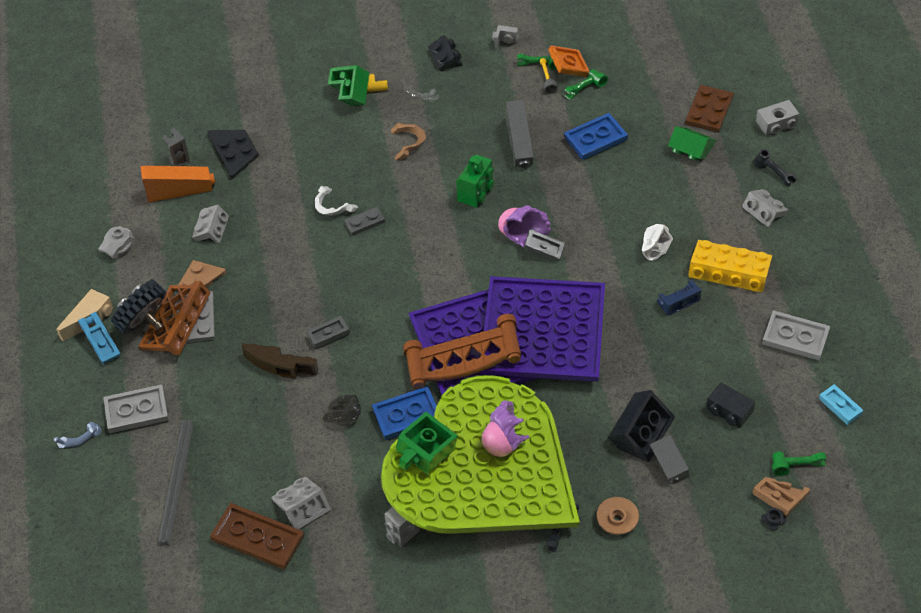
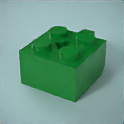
M474 155L470 158L468 165L456 180L457 201L475 208L485 201L486 193L488 190L491 191L494 186V168H492L491 159L480 155Z
M428 412L423 413L404 429L398 437L396 450L403 455L399 460L398 466L406 470L415 464L428 474L454 451L458 435Z

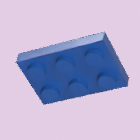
M607 113L564 132V138L579 157L584 160L628 140V134L612 115Z
M427 386L372 404V410L384 439L388 440L399 436L404 429L423 413L428 412L434 417L436 403Z

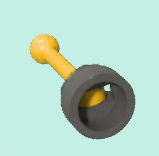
M542 58L540 59V64L543 66L546 81L543 83L545 93L556 92L558 90L557 83L549 78L546 59Z

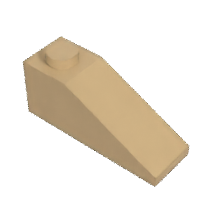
M91 289L56 329L60 340L65 341L82 332L83 330L79 326L78 320L89 317L93 312L97 313L101 321L106 316H109L113 309L110 297Z

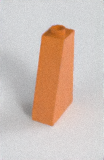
M140 166L148 202L213 191L212 184H215L213 173L210 174L208 167Z

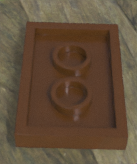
M700 85L685 124L719 133L734 97V92Z

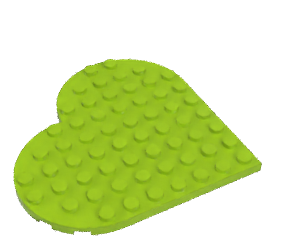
M499 376L471 377L462 380L460 384L454 387L451 386L444 392L436 406L434 418L457 434L458 437L454 451L428 474L415 464L406 470L398 466L399 460L403 455L396 450L397 440L390 446L384 458L381 470V483L387 500L399 515L420 528L438 533H472L579 526L580 521L553 415L544 401L541 402L535 396L533 390L523 384L519 386L512 383L508 378ZM502 401H511L513 403L514 416L524 419L522 423L515 426V433L519 436L529 435V438L520 443L514 451L505 457L494 456L484 448L481 441L482 433L491 422V413L495 411Z

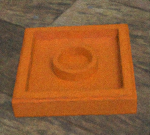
M550 46L548 51L559 73L588 77L589 69L579 50Z

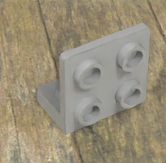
M307 477L297 479L293 485L279 490L276 495L271 497L273 502L285 511L291 526L296 529L302 528L331 510L323 490Z

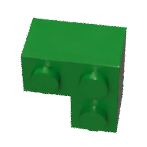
M357 65L330 68L328 85L340 91V101L350 106L365 105L370 72Z

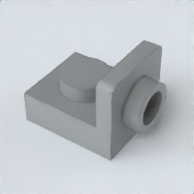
M498 25L497 31L493 32L492 36L495 48L499 47L500 41L508 44H517L518 28Z

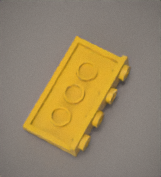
M698 240L690 262L688 275L691 278L763 292L772 255L764 252L750 251L745 248L731 247L726 244H716L707 240Z

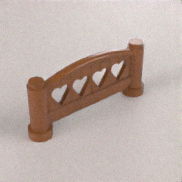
M503 314L497 318L498 328L423 348L422 343L417 340L406 342L403 345L404 356L407 357L413 388L415 390L424 388L428 381H444L470 376L487 370L504 360H508L512 364L518 363L521 358V352L516 333V317L512 314ZM490 343L501 349L499 353H492L489 356L485 355ZM472 348L481 354V357L478 359L466 360ZM452 354H456L462 359L460 364L447 366ZM433 359H437L443 364L441 369L428 371Z

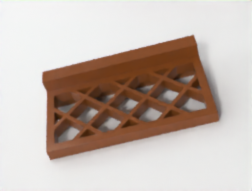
M195 281L193 285L169 286L165 298L154 315L159 322H163V327L158 331L154 326L149 325L138 346L141 350L170 351L173 355H180L211 293L201 281ZM175 291H176V292H179L177 295H175L174 297H172V295H173V293H174ZM182 298V301L174 306V303ZM171 306V309L164 313L165 309ZM174 314V317L166 321L169 316ZM166 329V332L158 337V334ZM155 337V340L148 344L149 340Z

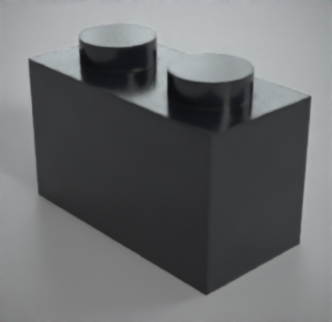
M720 382L708 397L706 409L712 415L724 418L728 424L741 428L753 413L755 401Z

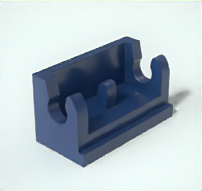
M689 280V284L685 288L668 296L664 294L658 295L660 298L657 299V303L668 316L701 300L702 290L693 280Z

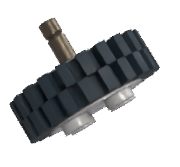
M151 279L145 284L136 286L132 291L133 294H130L128 298L122 299L117 305V311L114 312L111 322L123 334L129 333L131 330L133 331L144 320H147L158 331L163 327V324L152 315V312L162 303L167 293L154 279Z

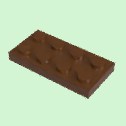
M230 503L211 533L210 538L214 542L285 570L305 535L304 531Z

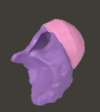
M529 205L522 208H510L504 211L499 218V230L510 240L524 247L530 229L546 236L551 231L549 227L551 223L548 221L547 213L532 208Z
M502 401L495 411L491 413V422L483 431L481 441L484 448L490 454L505 457L514 451L520 443L529 438V435L519 436L515 433V426L522 423L524 419L514 416V408L511 401Z

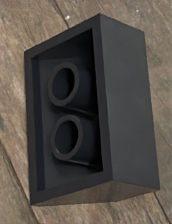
M652 390L636 392L608 438L619 450L649 462L654 454L650 444L665 436L675 416Z

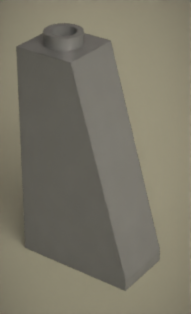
M524 100L506 102L505 119L515 166L525 168L533 164V151Z

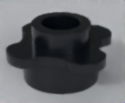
M772 507L766 514L761 516V521L767 523L771 530H777L779 525L786 523L787 518L781 510Z

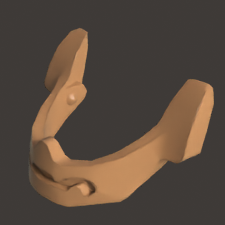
M397 123L391 129L392 134L410 132L418 137L415 144L402 147V150L395 156V160L406 158L409 152L421 146L426 139L423 129L415 124L404 125L403 123Z

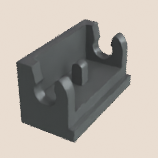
M175 128L170 129L172 138H167L166 135H163L171 156L169 161L173 166H183L190 162L185 138Z
M670 435L650 444L670 483L689 477V468Z

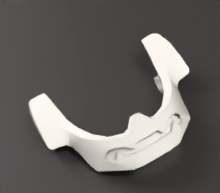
M321 186L318 190L320 193L315 197L316 209L327 216L337 215L344 211L355 212L359 209L358 206L348 203L337 209L333 207L326 209L321 206L324 197L332 191L329 187Z

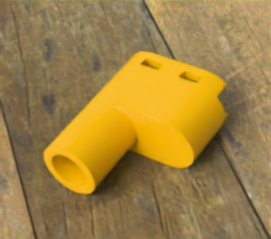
M369 75L367 93L388 91L387 80L375 81V75Z

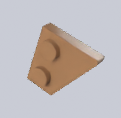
M193 260L179 285H193L195 281H201L205 287H208L219 276L223 277L226 274V269Z
M765 477L753 488L752 494L771 507L778 508L787 517L808 496L811 489L804 487L803 490L792 488L791 483L779 482Z

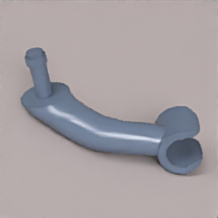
M90 422L86 427L88 431L78 438L61 437L60 439L55 437L54 441L57 442L59 448L81 446L91 437L99 435L102 430L98 424L95 425L94 422Z

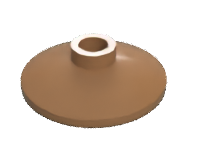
M612 497L603 501L598 507V524L610 534L623 535L629 533L638 524V509L634 503L626 498ZM619 517L621 520L617 521L614 518Z

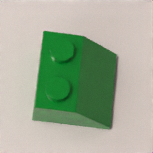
M675 126L668 146L673 148V152L681 155L684 152L689 154L688 158L698 161L699 159H705L717 139L686 127Z

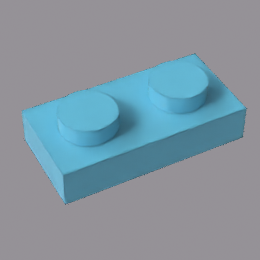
M835 384L819 396V400L847 425L863 414V409Z

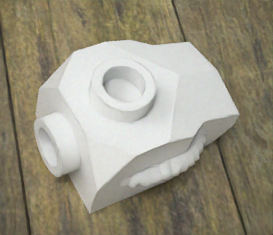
M655 224L646 229L642 252L649 261L653 262L667 252L673 240L668 227L662 224Z

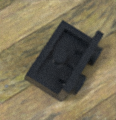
M445 35L428 46L440 71L446 70L455 62L459 66L463 65L461 61L462 56L455 49L457 47L456 43Z

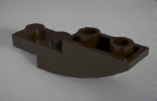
M242 343L244 357L266 372L291 379H296L298 373L317 375L318 373L316 358L293 356L291 354L283 355L279 347Z

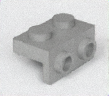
M763 189L750 191L742 205L746 211L767 227L772 225L775 218L783 217L788 212V209L783 206L784 204L781 201L775 200L768 191Z
M219 205L202 209L192 238L195 241L211 238L215 243H220L229 215Z

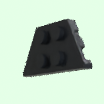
M246 130L207 131L231 179H234L239 171L247 168L250 162L259 157Z

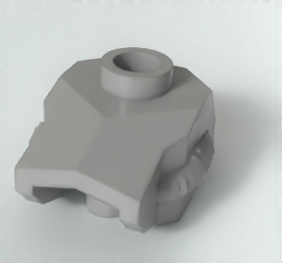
M121 226L113 227L106 233L104 241L98 249L100 252H105L111 258L116 259L125 255L135 245L136 241L128 228Z

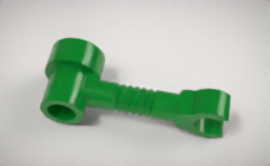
M524 54L517 55V60H522L517 61V66L540 63V59L544 58L546 63L549 64L550 70H557L551 55L542 57H529Z
M592 69L589 71L587 79L577 85L568 86L565 89L568 94L565 96L568 99H572L580 90L592 83L600 88L607 84L608 76Z
M775 452L772 454V470L775 476H786L790 472V465L811 464L817 467L826 466V454L819 452L811 456L785 457L783 452Z

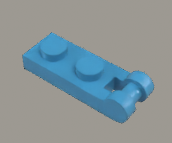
M96 312L91 313L85 319L81 318L78 320L79 326L84 331L103 365L121 356ZM95 324V326L89 328V325Z

